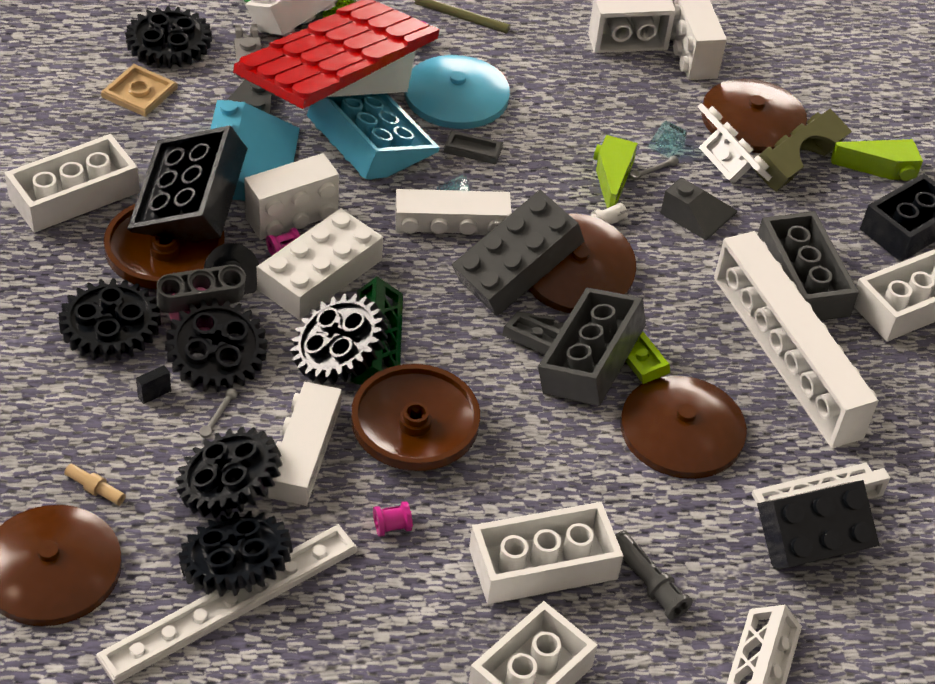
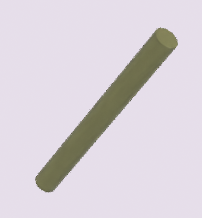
M415 0L417 5L506 34L510 30V24L446 3L436 0Z

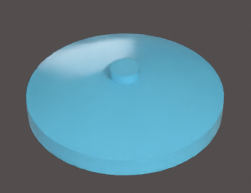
M443 55L427 59L412 69L408 92H404L408 106L422 119L446 128L469 129L489 124L499 118L508 106L510 88L504 75L485 61L469 56Z

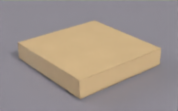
M133 64L101 91V97L146 117L178 89V85L170 79Z

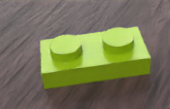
M642 331L625 362L642 384L670 374L671 371L668 361Z

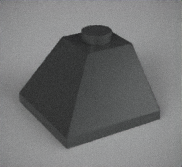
M681 177L665 190L660 214L702 239L707 240L730 220L738 210Z

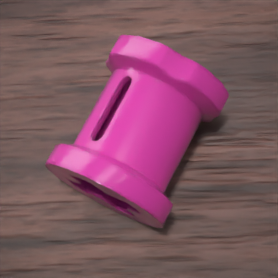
M291 228L288 233L275 237L268 235L266 236L267 249L272 256L301 235L296 228Z
M407 501L401 502L400 506L381 509L379 506L373 507V519L379 537L384 536L385 532L400 529H405L406 532L412 531V515Z

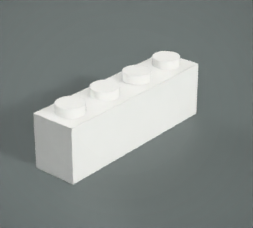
M396 189L395 231L409 234L415 232H433L435 234L462 233L464 235H471L473 233L488 234L512 213L510 192Z
M304 381L300 394H294L291 406L292 416L286 417L283 425V441H277L276 443L282 455L280 459L283 466L278 468L281 475L272 478L275 486L268 487V498L304 506L308 505L341 409L342 389Z

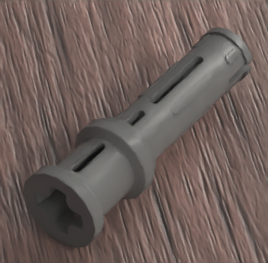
M626 530L617 533L615 536L622 551L624 561L647 586V595L652 600L656 599L666 610L665 616L669 620H673L686 613L693 603L692 598L688 594L683 595L674 584L675 579L670 574L659 570Z

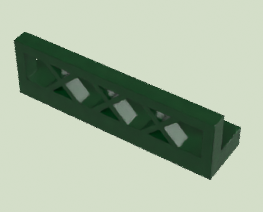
M378 276L357 290V295L360 299L366 296L370 302L374 301L383 315H386L391 329L388 325V329L384 332L388 336L386 341L390 346V352L384 341H380L384 346V350L375 351L378 360L369 359L367 361L369 369L360 367L358 369V377L351 373V381L357 385H362L368 378L384 370L382 368V360H384L388 368L400 365L403 294ZM386 296H388L389 298H391V299L393 300V301H392V307H391L389 301L387 300Z

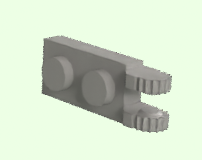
M235 24L236 38H234L237 63L241 57L261 50V40L258 37L257 24H251V37L242 38L243 30L241 24Z

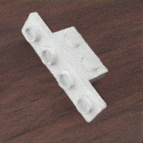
M702 103L697 106L718 128L699 148L731 183H735L753 167L769 181L772 178L766 171L769 165L759 155L754 158L750 154L754 149L743 138L740 141L735 138L738 132L728 122L724 125L720 120L723 116L713 106L709 109Z

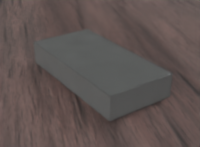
M451 130L444 146V153L496 165L503 148V142Z

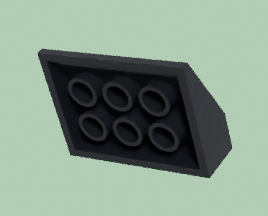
M229 125L157 140L127 229L131 233L192 242L221 238L248 149L233 128Z

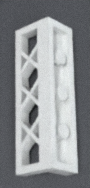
M866 462L752 491V496L756 503L765 501V496H769L767 500L769 501L847 482L864 480L868 499L884 495L890 481V476L885 468L872 471Z
M786 605L749 610L727 684H740L741 680L752 671L754 672L753 677L747 684H786L802 628ZM769 619V623L756 632L759 620ZM761 643V650L748 660L749 652Z

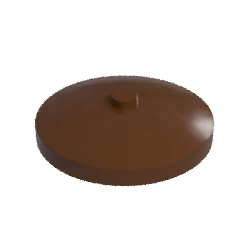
M733 79L722 82L711 88L703 100V105L708 109L713 106L723 116L720 120L723 125L728 122L738 132L735 138L738 141L743 138L754 149L752 152L762 153L769 146L774 149L776 142L784 135L791 137V132L801 123L805 126L807 125L806 111L801 102L784 88L762 80ZM701 111L705 126L713 134L718 128Z
M136 203L118 213L109 223L104 235L105 256L112 270L122 279L128 280L129 283H138L140 287L157 289V282L163 275L204 269L205 261L210 252L216 247L225 244L224 230L221 238L199 242L131 233L127 228Z
M570 213L569 215L579 223L585 242L540 279L529 291L546 306L566 313L572 312L586 288L628 295L636 274V258L628 240L614 226L599 218Z
M397 365L377 372L360 386L352 403V429L361 447L376 460L402 470H433L457 461L473 446L479 431L480 407L473 391L456 375L431 365Z
M663 376L639 385L626 399L620 421L621 432L626 445L641 462L660 473L685 479L710 477L728 469L739 458L747 435L745 418L736 402L715 385L688 376Z
M46 505L32 508L5 521L0 525V613L13 621L26 625L54 626L77 620L99 607L114 590L122 567L120 544L112 528L96 514L68 505Z

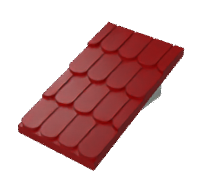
M360 0L337 9L333 15L308 24L306 29L270 42L269 47L241 57L239 62L234 63L233 73L301 109H305L325 97L408 92L415 51L438 39L440 29L429 26V24L416 18H411V16L396 9L393 10V8L375 0Z

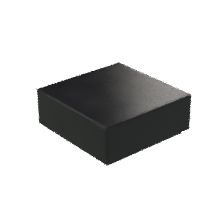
M165 365L136 378L138 398L143 404L171 392L170 372Z

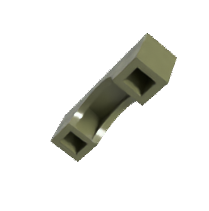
M831 108L823 114L815 113L806 122V126L801 123L791 132V137L784 135L776 142L774 149L769 146L759 155L769 165L766 171L772 178L767 181L755 169L753 170L771 189L777 192L793 180L803 169L804 165L800 158V150H807L825 156L834 149L836 142H843L852 132Z

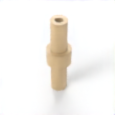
M72 463L66 467L64 474L83 485L85 491L94 496L99 494L118 506L124 502L126 495L107 484V480L96 473L90 474Z

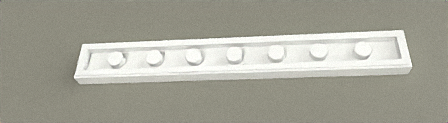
M338 524L293 548V552L290 553L291 562L285 563L286 570L276 571V580L264 579L265 587L254 584L252 585V592L249 593L245 588H242L237 596L233 595L232 590H227L222 597L219 596V592L216 589L211 594L201 597L97 653V660L113 684H118L357 553V546Z

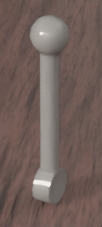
M671 156L667 161L642 171H631L630 178L639 180L641 176L669 165L676 166L679 159L676 156Z
M229 388L226 390L225 399L207 426L200 428L199 434L201 437L208 438L212 435V428L230 401L237 398L238 393L236 389Z

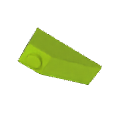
M606 135L602 145L597 144L593 160H597L596 172L607 208L618 203L634 164L638 145L636 142Z
M913 139L836 142L830 161L834 165L885 179L909 181L918 176L923 159Z

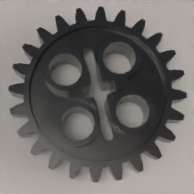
M169 6L166 7L165 11L156 7V12L154 13L146 10V16L138 14V20L131 19V25H127V32H125L127 49L131 50L132 57L138 56L139 62L147 60L148 66L155 62L157 63V68H160L163 64H167L168 69H171L173 64H177L181 68L182 62L192 65V59L200 61L201 54L207 55V49L211 48L212 42L210 24H206V19H199V13L191 15L190 9L181 12L180 7H177L175 11H172Z
M112 278L110 284H105L100 279L99 286L96 287L89 282L87 283L88 290L84 291L77 288V296L68 295V303H62L61 305L62 312L58 315L60 333L63 334L64 343H70L72 351L79 348L80 356L82 357L91 352L92 360H95L99 355H104L105 361H108L111 355H115L118 360H121L122 353L125 352L133 357L134 348L144 351V342L152 344L153 335L159 334L158 326H161L160 309L156 304V297L149 296V289L140 291L138 283L129 287L128 280L126 279L121 285L116 284L115 278Z
M343 294L340 301H337L333 296L329 305H326L323 301L320 302V310L310 309L312 316L301 319L305 324L304 327L295 328L299 336L291 339L295 345L290 349L295 356L292 360L304 376L307 375L312 382L317 379L323 385L328 379L332 385H335L338 377L347 382L348 374L353 373L355 377H358V369L360 367L369 369L367 363L369 359L378 360L375 351L384 350V346L380 341L388 339L384 332L388 329V325L384 321L386 318L374 301L370 302L366 296L360 299L357 294H354L351 299L346 294Z
M216 298L213 299L211 306H208L204 300H201L200 308L198 309L194 305L189 304V314L180 310L179 320L172 319L171 329L166 332L165 351H168L167 362H173L172 372L181 371V381L191 378V388L197 386L198 383H202L203 392H206L210 385L214 386L218 393L222 385H226L229 389L233 388L234 382L244 386L245 377L253 380L255 378V370L261 371L262 361L266 360L268 340L264 339L266 330L260 328V319L251 320V310L241 313L242 304L239 303L234 308H230V301L227 299L223 306H221ZM201 327H208V328H210V330L203 331V330H200L199 328H201ZM233 333H234V334H239V335H241V336H240V337H232V336H230V334H233ZM194 353H200V354H203L204 356H202V357H194V356H192V354H194ZM223 360H232V361H234V363H232V364H226V363H223L222 361H223Z
M240 427L237 433L234 434L230 428L227 430L226 436L221 437L219 433H215L214 441L203 440L204 447L202 449L194 447V457L184 458L187 465L178 468L181 475L176 477L175 480L179 485L176 487V490L186 508H190L193 514L199 512L205 518L211 512L213 518L217 519L221 511H224L226 516L229 517L234 508L243 512L244 504L247 502L253 506L256 505L254 498L257 495L261 497L267 496L264 488L274 487L275 483L272 478L281 475L278 468L283 466L280 459L282 455L271 436L268 437L264 430L258 433L255 427H252L246 432L244 427Z
M237 511L229 519L224 514L221 515L220 521L217 523L211 519L208 520L209 527L207 528L196 527L198 535L188 534L189 543H182L181 548L183 552L179 553L183 577H186L187 584L194 583L196 591L205 588L207 595L217 589L219 596L222 597L227 590H232L233 595L237 596L242 588H245L249 593L252 592V585L254 584L265 587L264 579L266 578L276 580V571H285V563L291 562L290 553L293 552L289 530L285 529L283 522L277 523L275 516L266 519L265 513L261 512L256 517H253L252 511H248L244 517H240Z

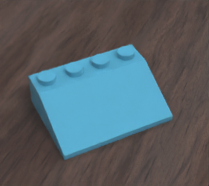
M387 93L325 97L310 105L306 115L315 124V127L329 139L330 143L341 152L344 158L353 165L360 176L365 179L387 178L437 153L440 149Z
M217 100L210 129L230 125L248 148L232 199L245 201V177L294 162L300 128L245 102Z

